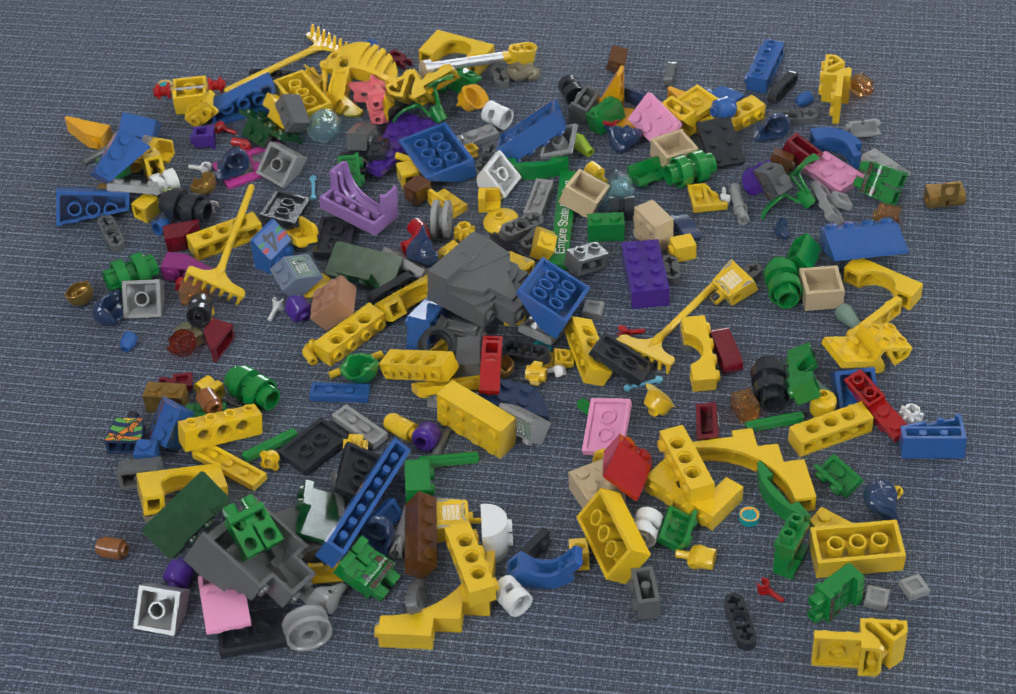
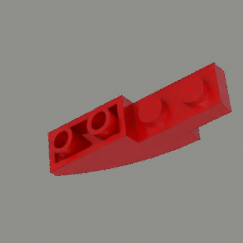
M483 335L479 384L480 394H499L503 336Z
M861 369L845 378L844 382L855 399L858 402H862L874 417L873 422L882 433L885 432L894 443L900 439L901 426L908 424L886 401L885 395Z

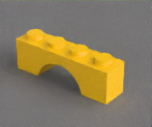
M852 259L844 267L843 282L859 289L868 285L884 287L892 293L893 298L896 295L902 298L901 307L911 310L922 296L923 283L867 259Z
M428 274L374 304L375 307L385 312L386 322H393L407 314V310L411 306L427 297Z
M705 315L681 318L683 345L695 348L701 355V358L690 366L692 392L716 390L717 382H720V372L715 368L717 366L716 354L712 353V350H714L713 338H709L711 333L710 323H706Z

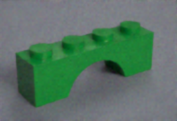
M810 342L787 350L788 358L785 360L788 366L786 371L788 374V393L791 399L795 398L797 404L800 405L821 397L820 386L813 373V370L818 368L817 357Z

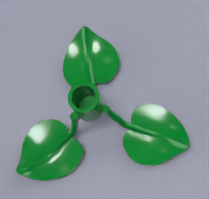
M453 74L445 75L427 86V89L433 87L434 93L431 95L436 105L430 108V112L421 104L416 103L399 111L394 117L393 123L402 113L421 108L428 117L432 116L435 123H440L448 117L441 106L438 94H447L450 84L439 90H436L440 83L448 79L453 80Z
M815 153L805 158L788 175L790 180L792 179L799 188V191L795 194L797 198L783 193L772 199L761 212L763 220L767 211L782 198H789L796 204L800 202L805 209L809 208L817 200L811 194L800 175L805 165L820 159ZM796 175H797L798 179L800 180V182H801L803 188H802L801 185L798 183V181L795 179V176H796Z

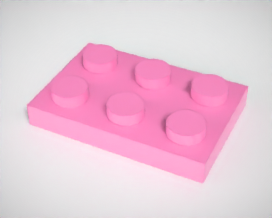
M650 92L645 95L628 118L637 129L642 130V134L649 141L651 138L679 130L683 125Z
M827 151L823 152V156L816 162L805 165L801 172L817 180L829 190L846 193L855 187L853 182L856 176L862 178L865 176Z
M591 398L582 446L583 455H593L595 451L607 448L619 433L624 437L627 436L632 406L631 399Z

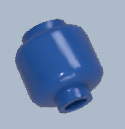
M728 96L714 100L710 108V114L715 119L727 116L732 118L737 111L736 102Z

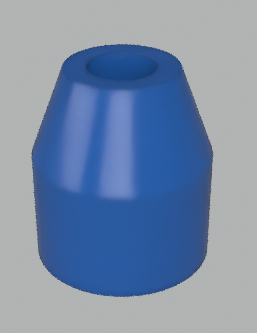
M806 90L796 97L795 102L797 106H807L814 102V97L809 90Z
M168 218L158 219L152 223L153 232L157 235H162L164 233L162 226L170 225L171 221Z
M125 331L120 340V349L123 352H129L135 347L138 336L133 332Z

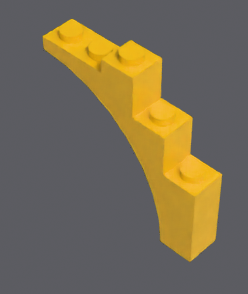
M752 428L732 431V437L693 442L702 461L727 462L743 466L757 472V462L761 461L773 473L772 483L782 491L790 504L798 501L807 512L815 511L816 494L805 460L784 462L778 444L757 446Z

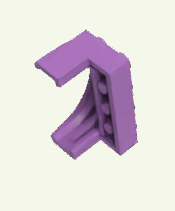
M341 161L329 171L331 188L319 197L321 209L374 236L399 217L397 187L395 185L385 195L380 194V203H377L357 186L346 161Z

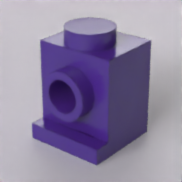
M214 125L193 127V133L190 134V143L194 144V148L212 147V149H215L216 135Z

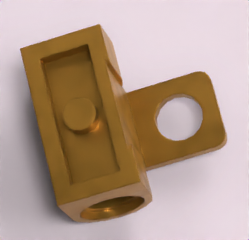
M961 181L925 184L923 199L928 209L960 206L966 203V193Z

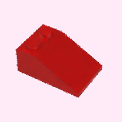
M619 433L604 450L603 478L637 501L651 470L652 457L646 449L637 447L628 436L624 437Z

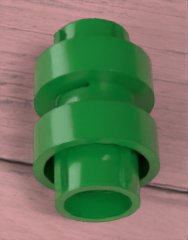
M702 150L689 152L687 157L685 155L672 157L669 164L663 167V176L669 186L676 185L678 188H684L689 184H693V181L695 183L708 181L711 174L716 172L717 163L712 153L705 154Z
M141 252L129 255V261L126 263L122 259L109 262L110 268L102 271V276L109 292L119 289L122 294V281L152 280V276L159 274L154 256L152 254L143 256Z
M785 257L771 259L763 272L769 299L781 308H792L800 301L803 294L797 266Z
M248 365L232 367L224 378V384L232 398L239 402H244L245 405L255 404L259 411L274 409L280 400V391L277 390L276 382Z

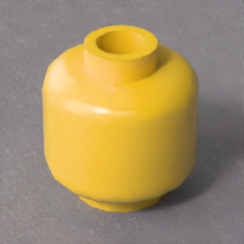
M821 389V397L810 401L809 408L814 417H819L836 410L837 399L834 393Z

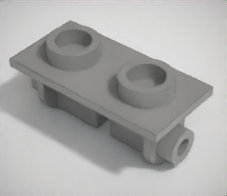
M876 118L864 120V125H861V120L849 121L842 128L857 138L881 135L878 128L880 120Z

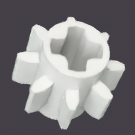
M912 403L906 406L902 405L898 412L907 424L921 422L924 417V413L920 412V407Z

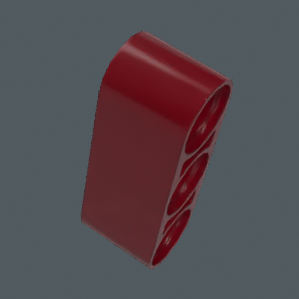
M725 327L711 330L709 338H713V352L716 354L722 374L742 371L743 360L730 328Z

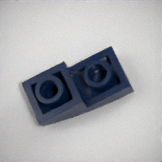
M681 212L670 215L673 218L674 232H679L680 235L691 233L694 241L702 238L699 229L686 213Z

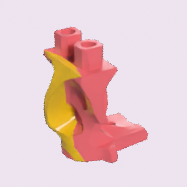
M370 75L369 81L349 83L350 89L354 92L353 101L367 103L371 124L388 123V111L395 105V100L385 87L388 83L377 79L374 75Z

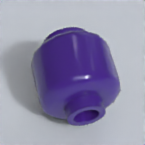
M292 295L286 300L284 309L293 322L304 323L310 319L312 305L304 296Z
M429 421L422 422L413 431L412 442L418 449L430 451L440 441L442 437L441 430L435 423Z
M177 558L168 563L163 574V580L167 583V586L187 589L194 577L195 571L183 558Z

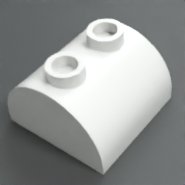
M499 150L478 174L477 184L479 187H499L501 199L509 194L521 176L501 150Z
M481 504L482 543L485 556L486 551H495L496 563H498L507 556L509 546H513V533H508L512 532V519H507L504 510L496 505Z

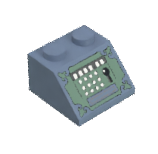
M309 254L283 257L270 268L281 290L289 297L292 295L303 296L323 278Z

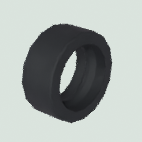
M439 325L426 329L418 340V350L430 351L426 342L428 337L434 334L444 338L448 346L447 351H452L454 354L457 347L456 338L451 330Z

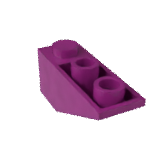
M167 252L161 264L163 280L176 281L179 277L185 278L189 266L202 270H212L213 268L185 253ZM190 276L187 281L193 282L194 277Z

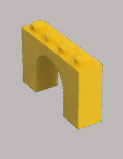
M436 30L418 50L419 62L429 59L432 62H438L444 56L453 53L467 55L466 57L495 53V47L490 43ZM490 64L470 68L471 71L481 75Z
M665 458L649 472L645 482V491L651 496L662 500L666 505H671L687 514H690L693 509L697 510L696 519L698 523L710 530L715 529L743 501V486L726 477L715 487L713 498L690 504L687 497L682 495L681 489L678 487L679 482L674 480L672 468L667 466Z
M220 463L136 473L138 495L144 516L157 514L165 506L164 497L171 492L182 490L199 472H205L228 495V486Z

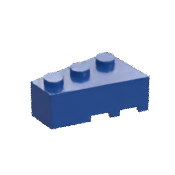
M120 128L115 131L90 175L106 184L119 175L151 146Z
M427 297L422 300L406 317V350H418V340L422 333L431 326H435L440 315L448 319L450 311L428 300ZM435 334L427 339L428 349L430 343H435L436 341Z
M961 413L955 414L954 418L947 420L941 417L937 418L936 422L926 424L925 421L903 425L900 428L899 449L901 458H965L967 436Z

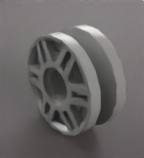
M433 200L430 215L431 236L437 238L440 230H442L443 238H449L453 220L452 202L445 200L443 208H441L440 200Z
M317 605L298 607L289 612L282 622L287 645L296 651L317 649L324 645L332 635V626L328 620L327 612L323 607Z

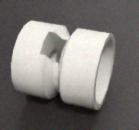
M494 101L487 102L481 113L483 121L493 124L502 130L507 129L511 125L514 117L513 110Z
M173 168L164 170L162 174L156 173L149 176V181L158 182V185H164L166 190L169 188L180 189L179 179Z
M642 507L637 510L634 522L647 548H650L657 541L663 516L656 509Z
M506 575L497 581L499 590H496L497 602L512 617L523 614L530 607L532 596L525 588L521 587L520 583L513 576Z

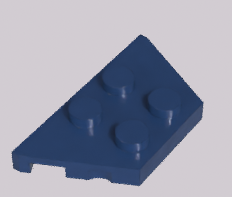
M500 378L499 394H478L499 407L500 403L520 406L549 421L550 414L538 387Z

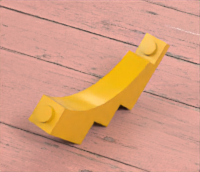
M486 551L485 561L490 562L492 569L491 577L493 578L496 571L495 551ZM461 584L446 598L422 609L421 613L380 616L379 625H375L374 636L378 638L379 647L433 650L435 632L462 633L464 615L490 616L492 601L471 607Z

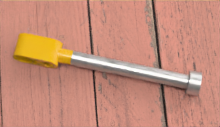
M523 42L509 45L508 51L438 62H432L430 59L422 60L419 62V72L424 77L430 72L438 71L439 67L444 64H451L455 69L505 61L509 65L516 62L522 65L533 63L537 45L532 42Z

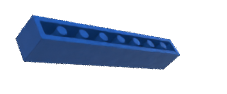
M394 437L384 449L315 555L331 568L339 562L411 449Z

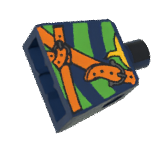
M135 411L128 412L127 417H116L104 438L107 453L133 454L137 439H146L147 436L144 419L139 417V414Z

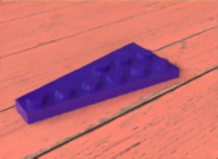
M397 109L382 135L383 138H389L390 140L386 160L368 162L366 172L378 177L383 176L393 165L395 166L396 163L400 162V160L395 159L396 152L407 155L399 144V139L436 126L438 123L407 112L402 113L393 123L394 117L401 111Z

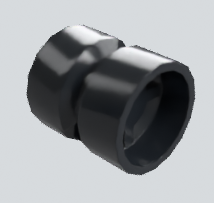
M566 75L558 83V89L569 105L575 101L577 93L583 89V86L574 75Z
M609 196V213L624 212V219H633L634 196H624L623 199H620L619 196Z
M202 293L194 294L189 299L186 319L190 325L202 328L209 324L213 309L212 299Z

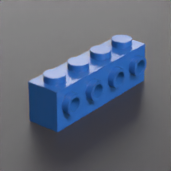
M765 39L763 44L759 46L758 54H755L753 64H750L749 73L745 75L746 90L766 94L783 58L784 42Z

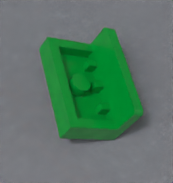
M466 68L455 69L460 78L451 82L449 89L459 94L463 86L481 81L482 76Z
M355 153V155L337 156L338 164L341 161L348 163L353 180L362 190V185H365L364 174L360 175V168H363L362 157H359L358 153Z
M659 156L627 166L630 183L639 187L648 186L649 182L664 180L663 166H661Z
M832 454L821 466L817 463L813 465L817 471L815 476L822 483L827 481L830 484V490L837 496L841 494L845 499L864 482L855 471L835 454Z
M670 505L666 510L656 542L675 552L676 549L682 550L684 546L688 547L693 538L690 535L691 531L695 529L698 522L696 519L698 511L693 509L690 514H687Z

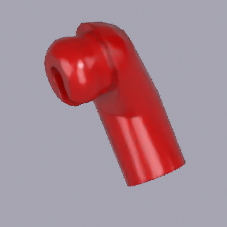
M235 137L231 139L232 146H238L245 151L252 148L248 139Z

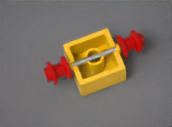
M206 75L173 79V87L170 86V82H167L166 86H160L159 83H156V87H153V95L158 100H161L162 96L172 99L173 94L176 115H185L188 106L207 91L219 90L220 93H223V90L226 88L225 79L222 80L221 76L218 77V80L214 81L208 78V83Z

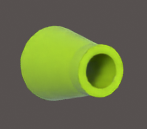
M576 133L573 149L584 154L586 157L592 156L594 149L590 146L585 136Z

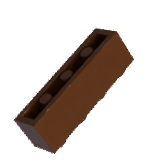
M418 491L405 504L404 574L418 579H425L437 567V498Z

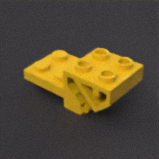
M826 54L825 61L821 63L818 95H821V102L831 103L829 116H832L833 124H839L841 103L848 104L852 69L850 67L845 68V61L837 55Z
M451 64L440 66L438 71L430 72L424 78L415 69H409L402 76L389 80L385 87L397 102L410 105L413 100L415 103L424 106L434 100L431 95L434 93L433 87L427 89L430 83L445 75L453 74V80L448 79L437 86L436 90H439L457 80L460 76Z
M697 84L677 98L670 96L662 101V104L683 124L680 129L690 137L696 133V122L710 113L712 102L719 98Z
M892 323L861 324L855 336L824 337L821 342L841 368L875 367V373H882L884 371L885 365L881 358L882 354L895 366L905 360L913 349L907 342V339L899 333L896 326Z
M860 618L858 633L814 630L811 666L857 668L858 676L875 677L881 673L882 663L891 669L903 660L908 633L907 621Z

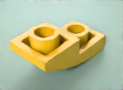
M554 348L553 353H551V361L546 365H542L546 368L563 365L567 369L574 366V357L571 350Z

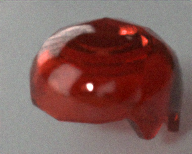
M181 328L168 338L169 346L166 348L174 356L187 357L195 350L196 336L189 329Z

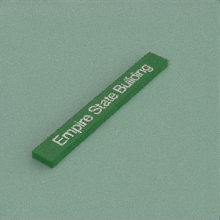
M560 171L553 227L557 241L555 251L549 261L562 270H568L564 266L566 251L570 249L574 211L559 203L565 186L577 171Z

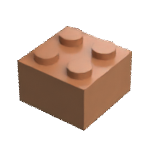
M340 275L335 279H331L323 287L316 289L313 293L310 319L327 331L354 314L356 287Z

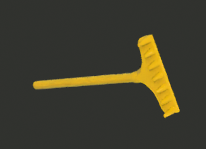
M312 24L311 31L306 34V37L313 42L312 46L226 87L224 92L226 93L267 72L270 74L303 57L316 53L318 50L333 52L342 47V39H339L337 45L336 36L333 37V42H331V33H328L326 39L325 30L322 31V36H320V27H317L315 33L314 24Z
M249 184L217 267L212 270H202L189 266L184 278V282H186L190 276L194 277L193 286L199 280L203 281L202 290L207 284L212 285L210 289L211 294L216 288L220 289L218 297H221L224 292L229 293L227 301L236 296V305L244 298L245 290L232 283L227 277L225 270L255 189L253 184Z
M711 282L653 338L637 339L628 335H621L616 340L635 352L641 353V356L645 358L648 356L652 363H654V360L658 361L659 371L662 368V364H665L666 374H669L671 366L675 363V358L663 350L662 342L680 324L682 317H687L715 290L713 283Z

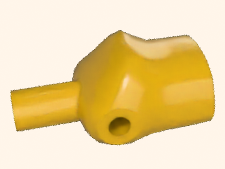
M694 545L690 551L676 549L675 558L686 559L687 565L691 569L713 570L717 557V549L708 548L703 545Z

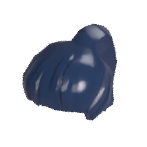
M774 112L766 116L763 121L757 124L754 141L765 142L767 140L783 138L790 129L791 123L788 116L781 112Z
M603 125L609 134L610 145L616 153L626 152L628 148L639 143L643 137L641 129L631 128L629 125L625 127Z
M234 148L228 150L223 155L221 161H218L216 165L217 182L228 180L231 177H236L246 172L249 168L250 160L245 150Z
M422 225L419 233L408 245L406 255L410 261L418 262L430 268L439 261L438 252L434 251L432 242L426 234L425 225Z
M119 289L109 292L107 296L95 303L92 311L95 321L104 326H113L122 319L121 291Z
M876 479L867 484L863 492L865 505L884 521L897 520L899 525L900 517L896 509V488L890 482L883 479Z
M370 516L362 526L361 536L368 540L367 544L387 558L395 535L393 524L384 516Z

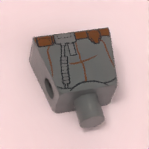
M766 162L753 170L768 200L780 196L793 187L790 177L786 174L781 164Z

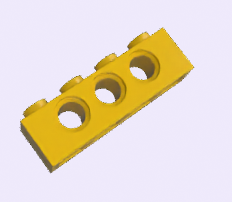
M750 95L736 102L737 111L731 120L735 132H738L765 118V104L755 96ZM710 115L700 121L715 119V117Z
M254 212L245 214L233 248L249 243L250 239L262 229V224ZM236 218L187 235L188 247L193 257L200 261L222 253Z
M371 303L366 304L313 342L315 356L330 367L386 327L385 312Z
M571 316L564 329V333L581 379L586 384L604 386L611 377L612 371L588 355L599 340L593 321L591 319Z
M390 349L379 362L385 379L449 382L459 368V364L452 351Z
M862 402L851 404L790 426L788 442L797 454L802 457L872 432L874 417Z
M248 404L243 407L226 409L221 412L208 413L204 416L178 421L179 443L185 452L262 434V413L255 404Z
M680 425L659 431L658 449L664 453L667 466H671L674 480L679 482L682 495L687 497L690 504L713 498L715 483L684 426Z
M470 522L444 528L446 544L470 606L496 600V590H499L496 577H491V565L489 561L484 559L486 557L483 545L478 544L477 530H472Z

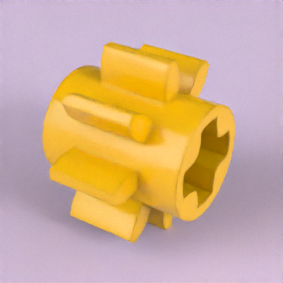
M467 221L458 223L457 227H454V239H458L461 242L473 231L475 232V226H471Z
M533 361L531 365L526 366L525 379L530 381V385L539 386L541 382H546L548 369L542 366L543 362Z
M349 434L348 439H343V449L347 442H351L368 450V440H364V435Z

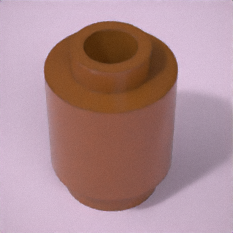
M203 388L197 393L196 401L205 414L222 411V401L212 388Z
M105 536L97 540L95 552L102 558L123 560L128 555L129 545L125 539Z

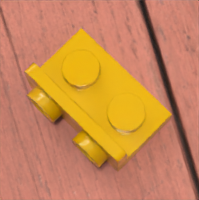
M209 90L188 106L184 119L193 127L202 126L218 113L219 110L213 105L215 93Z
M445 188L439 192H435L432 189L427 190L428 203L431 206L433 200H440L441 208H443L445 200L452 202L453 219L468 210V204Z

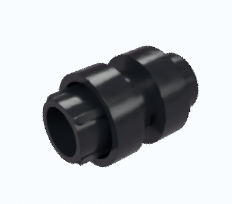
M179 188L164 191L158 202L161 213L165 214L166 218L175 221L182 220L186 222L198 219L199 224H203L210 220L213 211L212 203L206 200L204 195L195 192L188 193V191Z
M762 356L756 360L750 369L754 401L767 412H777L784 408L790 398L786 369L784 364L777 358Z

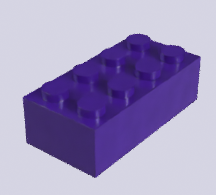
M659 240L622 242L621 260L631 308L669 306L670 288Z

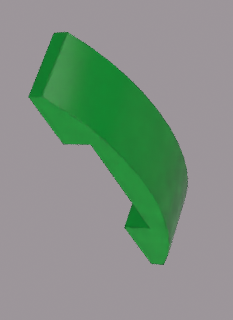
M568 156L551 157V161L516 162V158H507L520 174V180L548 179L560 176V171H569Z
M761 461L757 462L756 478L758 489L770 509L784 521L787 520L791 513L804 516V521L808 522L810 526L811 515L798 501L790 504L773 486V473Z

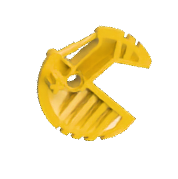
M368 42L350 43L336 49L325 60L320 62L323 93L332 102L333 112L335 111L337 115L341 116L344 114L345 117H361L365 113L348 97L350 92L349 83L353 79L369 81L370 75H374L377 79L388 83L392 78H398L395 61L392 64L393 58L389 53L386 55L387 52L384 48L379 50L378 45L374 44L371 47V43ZM328 74H332L327 91Z

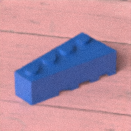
M269 72L214 98L213 105L219 111L210 119L212 124L214 125L219 121L227 124L245 119L246 117L239 113L240 109L246 110V108H250L256 112L261 110L268 113L270 110L262 105L267 92L276 94L274 82Z
M56 188V226L129 210V192L108 191L107 189Z

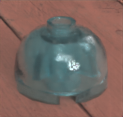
M319 109L310 116L311 123L307 127V131L313 140L329 144L339 137L342 128L341 119L333 110Z
M613 169L615 174L611 173L607 184L610 185V188L607 192L608 198L605 197L604 203L609 204V196H619L620 199H623L624 196L634 195L635 187H632V179L627 173Z

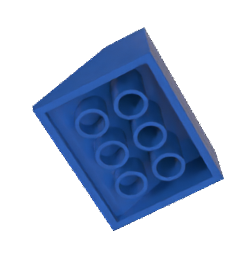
M554 99L499 135L496 150H501L506 158H516V162H520L523 156L526 154L530 156L536 151L537 147L547 145L554 136H561L565 132L566 122L558 101Z
M446 122L398 140L423 177L429 181L462 182L477 176L473 157Z
M889 217L881 218L880 221L865 219L862 220V223L847 221L844 222V225L828 223L825 224V227H820L821 249L833 261L909 253L898 223Z
M542 257L519 287L516 295L539 328L557 339L591 287Z

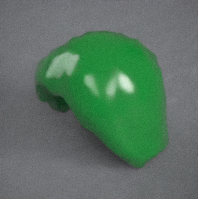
M358 353L347 355L346 360L339 369L345 379L358 384H367L376 377L380 366L379 361L372 355Z

